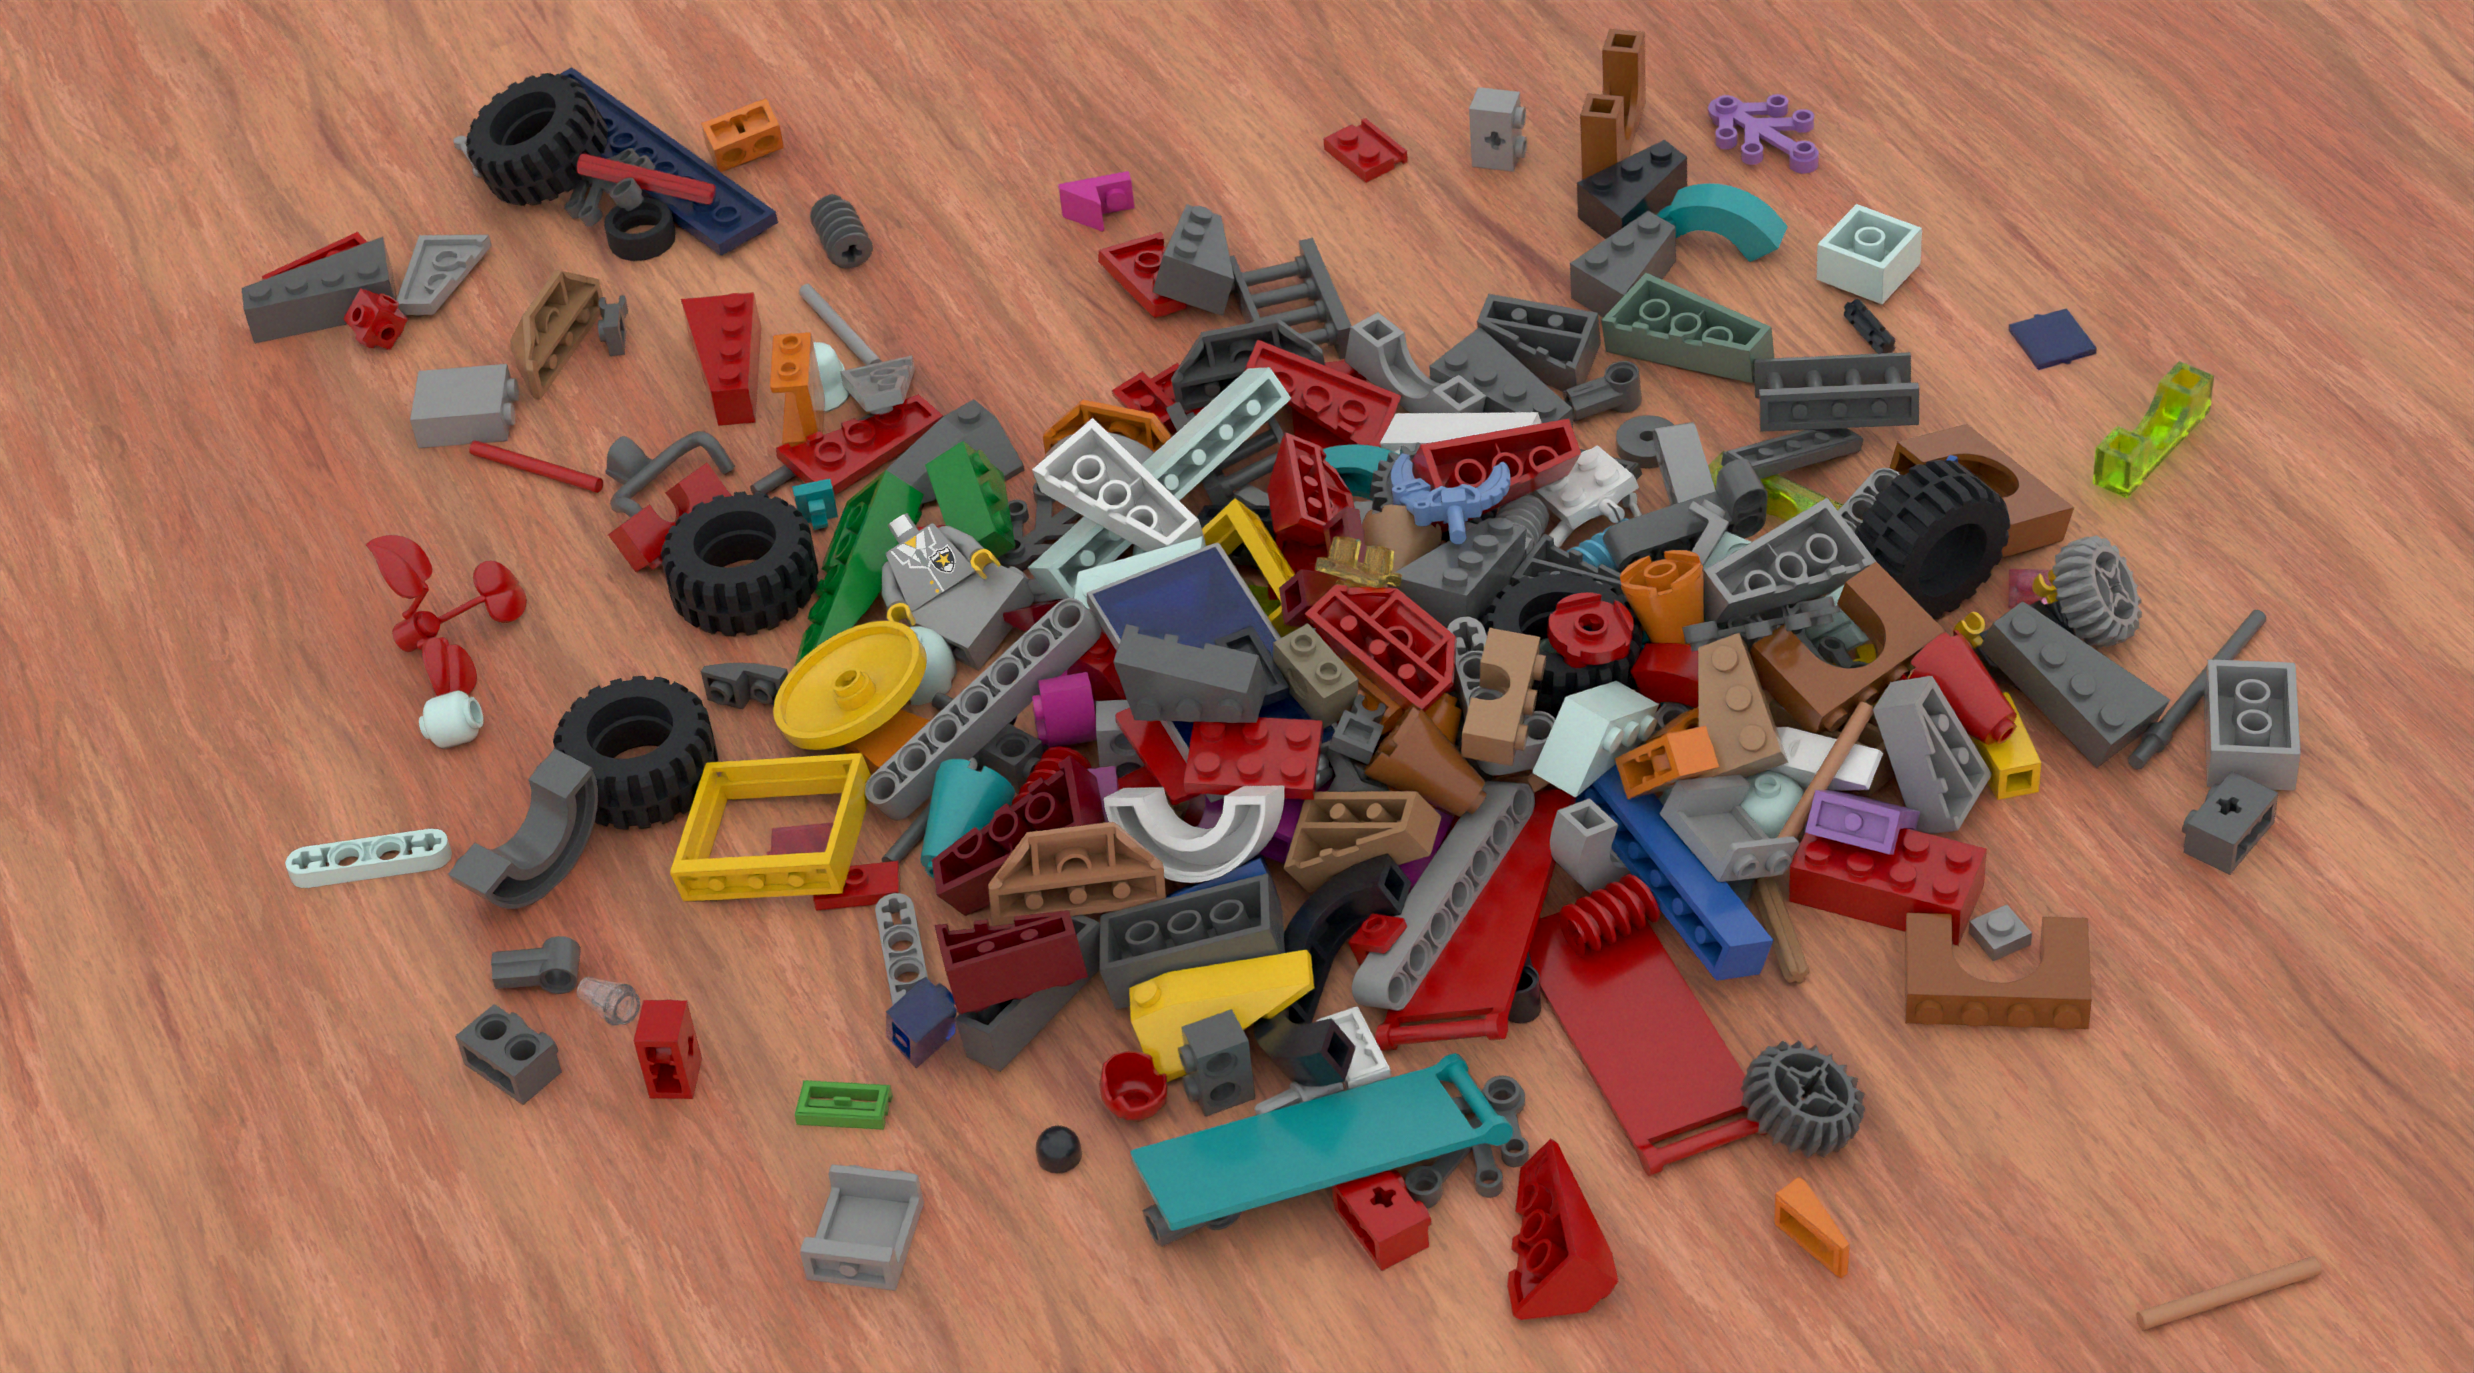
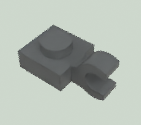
M621 295L618 303L607 304L606 298L601 297L598 305L601 317L604 320L598 321L600 341L607 342L610 356L625 355L627 333L625 317L629 311L624 295Z

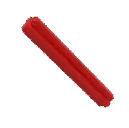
M585 153L580 155L577 162V172L580 175L619 183L626 178H633L643 190L706 205L712 204L716 194L715 185Z

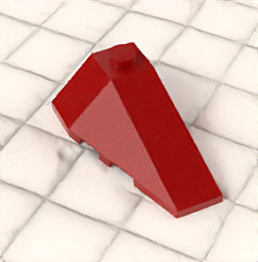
M1550 1138L1520 1168L1515 1212L1522 1216L1520 1234L1512 1237L1511 1250L1518 1254L1517 1269L1508 1273L1507 1282L1512 1313L1519 1320L1588 1312L1599 1300L1609 1296L1615 1285L1619 1282L1612 1251L1558 1143Z

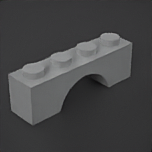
M1379 312L1351 326L1345 362L1374 385L1401 395L1399 405L1408 412L1483 413L1486 395L1460 375L1445 383L1435 382L1424 375L1416 366L1409 353L1405 333Z

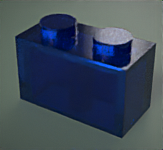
M925 977L886 1011V1037L915 1068L919 1067L956 1034V1007L954 1006L955 1001L952 993L943 984L938 983L935 986Z

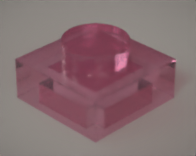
M2009 568L2008 608L2013 609L2022 601L2028 605L2038 600L2044 605L2047 604L2046 598L2035 594L2032 584L2035 577L2041 573L2045 584L2051 586L2048 580V572L2050 570Z

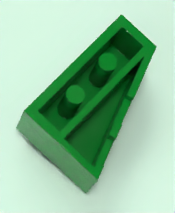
M962 441L925 464L946 526L949 525L973 536L984 549L991 551L996 558L1015 547L1004 473L990 463L983 451H975Z

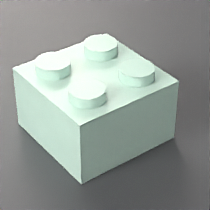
M1856 204L1817 244V280L1883 304L1920 265L1922 228Z

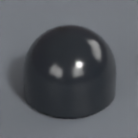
M1056 1125L1045 1129L1039 1135L1036 1142L1037 1161L1044 1170L1051 1173H1064L1072 1170L1079 1164L1082 1158L1081 1143L1078 1136L1066 1126Z

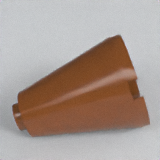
M1415 704L1410 705L1394 724L1396 727L1389 736H1385L1363 773L1371 779L1396 790L1417 791L1429 804L1457 816H1462L1466 811L1474 814L1487 796V793L1482 790L1485 784L1484 779L1461 756V753L1428 715Z

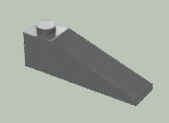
M974 399L943 416L886 469L924 494L919 510H922L924 503L937 500L925 464L962 441L975 451H983L990 463L1004 473L1005 481L1025 471L1021 459L998 419Z

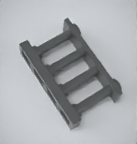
M1313 238L1299 241L1300 256L1295 257V261L1243 273L1235 256H1230L1234 275L1230 294H1234L1246 324L1273 318L1280 319L1288 326L1315 320L1318 323L1324 322V328L1300 334L1315 345L1327 343L1328 346L1334 345L1339 358H1345L1351 323ZM1297 275L1300 279L1305 278L1302 284L1253 295L1250 294L1248 286ZM1308 298L1309 301L1315 300L1314 306L1260 317L1257 311L1259 308Z
M1910 352L1754 359L1755 398H1759L1760 432L1919 425L1918 382L1911 383Z
M1180 402L1166 408L1177 432L1196 416L1193 412L1186 415ZM1274 415L1265 422L1268 423L1269 430L1243 442L1201 481L1213 505H1228L1229 501L1227 498L1234 495V490L1273 471L1278 451L1226 477L1222 470L1276 443L1280 446L1284 434Z

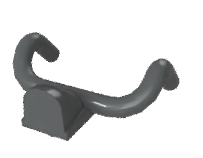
M696 431L679 439L653 460L648 458L633 440L627 436H622L612 444L607 454V469L605 473L623 485L611 498L610 505L614 512L626 513L631 518L642 510V507L631 498L679 457L699 446L708 452L722 474L731 471L735 465L717 439L704 431Z

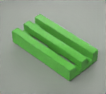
M804 1080L794 1114L796 1124L884 1130L886 1124L885 1116H888L889 1112L888 1102H891L893 1096L891 1085ZM810 1097H812V1098H830V1099H834V1100L810 1099ZM851 1100H866V1101H877V1102H859V1101H851Z

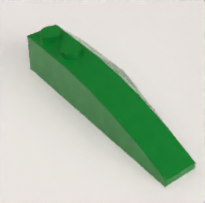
M887 470L850 498L845 505L823 560L821 569L827 572L824 580L821 579L817 583L815 594L820 596V598L809 611L808 620L813 622V624L803 634L795 666L821 643L840 632L852 628L882 590V567L888 561L885 553L899 544L889 530L888 524L908 513L915 525H917L921 518L922 511L919 510L924 494Z

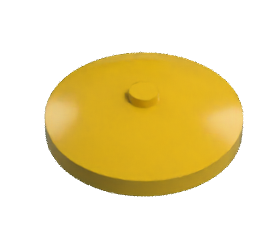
M894 621L869 622L836 634L809 652L783 681L776 695L773 707V716L778 728L790 743L808 750H823L842 746L871 733L892 718L917 690L926 670L927 655L925 648L910 627Z

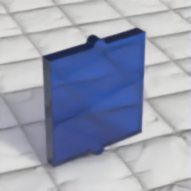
M2067 308L2044 315L2035 314L2034 318L2009 324V332L2038 370L2062 363L2071 364L2073 360L2097 353V347Z

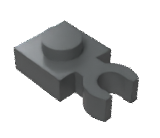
M1359 694L1355 698L1350 712L1344 710L1328 748L1369 764L1384 728L1380 723L1386 706L1380 703L1377 710H1367L1362 705L1364 696Z

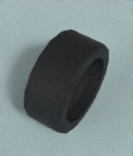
M643 198L641 204L630 211L617 205L605 217L604 228L608 245L612 253L621 259L630 261L648 260L660 256L669 250L675 242L676 231L672 213L668 206L660 200ZM641 225L655 226L642 233H625L629 229Z

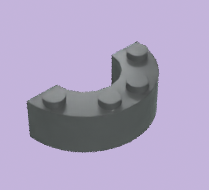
M554 749L537 766L535 772L528 779L531 787V803L525 821L517 833L504 845L495 849H486L474 843L456 861L454 867L448 873L455 883L499 907L516 909L531 905L545 897L572 870L581 856L593 829L598 805V787L592 767L557 749Z

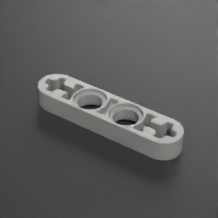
M893 893L881 898L875 908L890 994L898 1026L908 1031H919L932 1023L935 1014L914 904L907 895ZM900 912L902 924L893 925V913ZM907 940L913 943L911 947L903 951L891 949V946L898 941ZM905 972L919 974L911 982L903 983L896 980L898 976ZM916 997L918 1010L910 1012L908 999Z

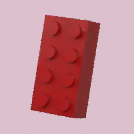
M1907 828L1899 829L1894 854H1886L1805 833L1790 865L1789 902L1906 932V913L1952 914V944L1959 946L1984 886L1987 849Z

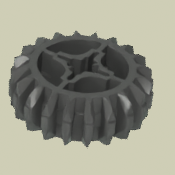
M1799 1040L1791 1046L1781 1041L1775 1047L1768 1046L1756 1059H1753L1747 1068L1748 1073L1744 1077L1743 1085L1740 1089L1744 1093L1741 1104L1749 1109L1747 1120L1758 1122V1134L1768 1133L1773 1137V1145L1779 1142L1786 1145L1789 1154L1800 1149L1806 1158L1815 1153L1824 1158L1828 1153L1832 1151L1838 1152L1841 1148L1845 1147L1860 1128L1859 1124L1863 1119V1113L1866 1108L1862 1105L1865 1094L1856 1089L1858 1078L1847 1076V1065L1836 1064L1832 1060L1833 1053L1827 1056L1819 1053L1817 1045L1806 1049Z

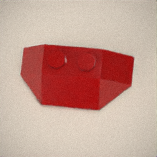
M1285 432L1267 488L1274 533L1290 543L1299 542L1309 547L1325 546L1323 525L1345 507L1355 508L1352 493L1337 470L1325 460L1327 455L1321 446Z
M1334 585L1305 613L1307 619L1341 659L1344 658L1400 705L1402 710L1406 711L1410 705L1415 704L1426 712L1453 686L1457 646L1456 636L1397 588H1348L1346 585Z

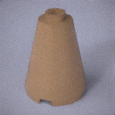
M1384 505L1382 512L1372 514V509L1366 513L1363 519L1362 528L1365 534V546L1379 548V571L1373 587L1388 588L1389 575L1441 545L1442 531L1439 524H1436V528L1431 524L1417 526L1414 521V515L1406 509V506Z

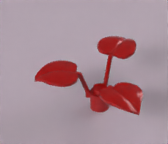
M398 535L381 536L367 542L365 545L374 555L379 570L389 587L403 598H415L409 609L402 613L404 620L393 627V639L397 646L405 652H413L416 649L422 650L423 662L437 696L453 691H462L467 695L470 694L477 682L474 663L466 650L456 644L449 645L445 637L436 638L440 624L485 602L488 614L493 620L501 623H509L516 620L523 614L527 602L525 592L519 585L518 579L501 563L492 560L484 561L475 568L473 573L475 588L481 596L437 618L430 611H417L429 591L425 581L431 577L433 571L424 550L411 539Z

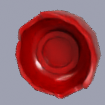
M1126 1051L1112 1055L1103 1063L1099 1083L1101 1099L1107 1109L1117 1117L1127 1121L1144 1120L1153 1117L1167 1102V1075L1157 1072L1153 1064V1058L1150 1055Z

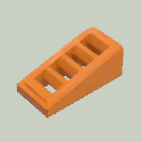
M1797 1177L1775 1193L1774 1224L1833 1274L1842 1279L1848 1274L1850 1244L1803 1178Z

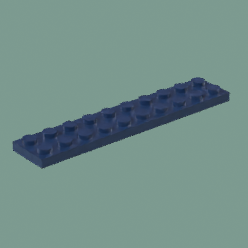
M573 67L560 73L581 84L605 120L608 137L605 152L600 154L601 158L608 159L622 153L626 149L633 148L639 157L648 156L655 165L654 170L715 185L716 194L710 205L643 189L641 195L643 198L657 199L665 203L672 213L673 222L717 254L722 256L732 251L737 246L778 223L776 211Z

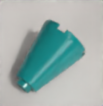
M948 759L941 762L935 775L920 858L921 864L925 867V872L930 877L934 878L931 861L933 858L974 827L980 831L991 822L995 816L994 812L1007 803L1011 806L1016 791L1005 777L986 766L983 767L981 772L970 769L968 767L971 761L964 759Z

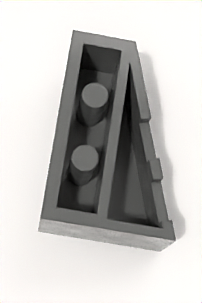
M1126 624L1113 662L1134 720L1257 722L1268 686L1259 655L1205 643L1204 649L1180 644L1178 643L1179 636L1167 633L1164 640L1138 634L1139 627Z

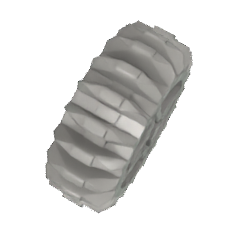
M2097 535L2080 538L2061 548V552L2055 555L2056 565L2053 566V573L2056 579L2053 580V585L2057 588L2058 596H2056V599L2061 603V613H2065L2068 619V626L2070 628L2074 627L2076 636L2079 639H2084L2086 644L2101 648L2125 642L2127 638L2134 636V631L2139 629L2138 619L2142 617V612L2138 607L2141 603V598L2138 596L2136 588L2139 585L2133 580V571H2130L2126 565L2127 559L2119 555V549L2116 545L2111 546V543L2106 538L2101 539Z

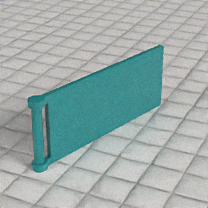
M1454 1053L1446 1055L1436 1065L1140 1147L1131 1150L1130 1153L1134 1166L1169 1229L1174 1231L1474 1145L1487 1143L1499 1146L1506 1144L1513 1136V1128L1504 1116L1496 1113L1468 1074L1469 1068L1463 1057ZM1440 1080L1455 1085L1482 1123L1480 1127L1476 1129L1471 1127Z

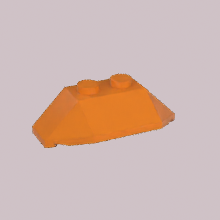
M1082 399L1045 431L1043 443L1046 455L1057 442L1069 435L1075 434L1092 418L1107 432L1130 438L1154 452L1172 438V435L1153 413Z

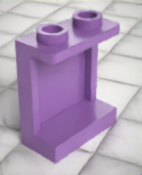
M1815 790L1805 833L1886 854H1894L1899 829L1907 828L1916 831L1920 811L1839 790Z

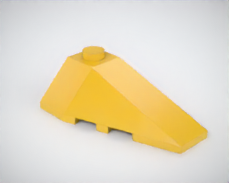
M1301 950L1172 971L1130 987L1131 1023L1143 1053L1153 1058L1155 1069L1159 1074L1165 1073L1167 1075V1082L1187 1075L1188 1073L1185 1072L1178 1054V1047L1184 1046L1182 1026L1231 1009L1243 1030L1261 1017L1266 1019L1273 1018L1314 989L1311 954L1308 950Z

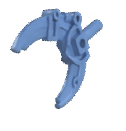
M1403 453L1395 461L1391 470L1393 505L1406 506V509L1414 515V521L1417 526H1427L1435 521L1448 523L1450 540L1454 544H1461L1466 540L1465 521H1468V518L1480 517L1483 510L1499 503L1503 496L1507 494L1511 482L1510 470L1504 462L1494 466L1487 480L1477 488L1461 484L1454 488L1440 486L1431 491L1430 485L1423 479H1415L1413 475L1414 464L1410 461V455Z

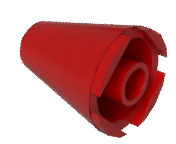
M1953 630V637L1946 632L1938 635L1910 662L1915 667V670L1909 679L1933 676L1967 734L1986 745L1993 744L1994 742L2002 744L2016 730L2017 725L2014 723L2017 717L2016 712L1965 636L1958 630ZM1902 674L1899 681L1908 680V678Z

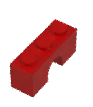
M707 462L665 492L674 504L676 510L675 522H668L660 518L649 504L608 534L635 572L646 565L651 570H654L662 564L661 550L665 537L670 528L676 526L677 519L683 513H691L693 506L702 501L704 504L711 502L715 496L722 494L724 497L732 496Z

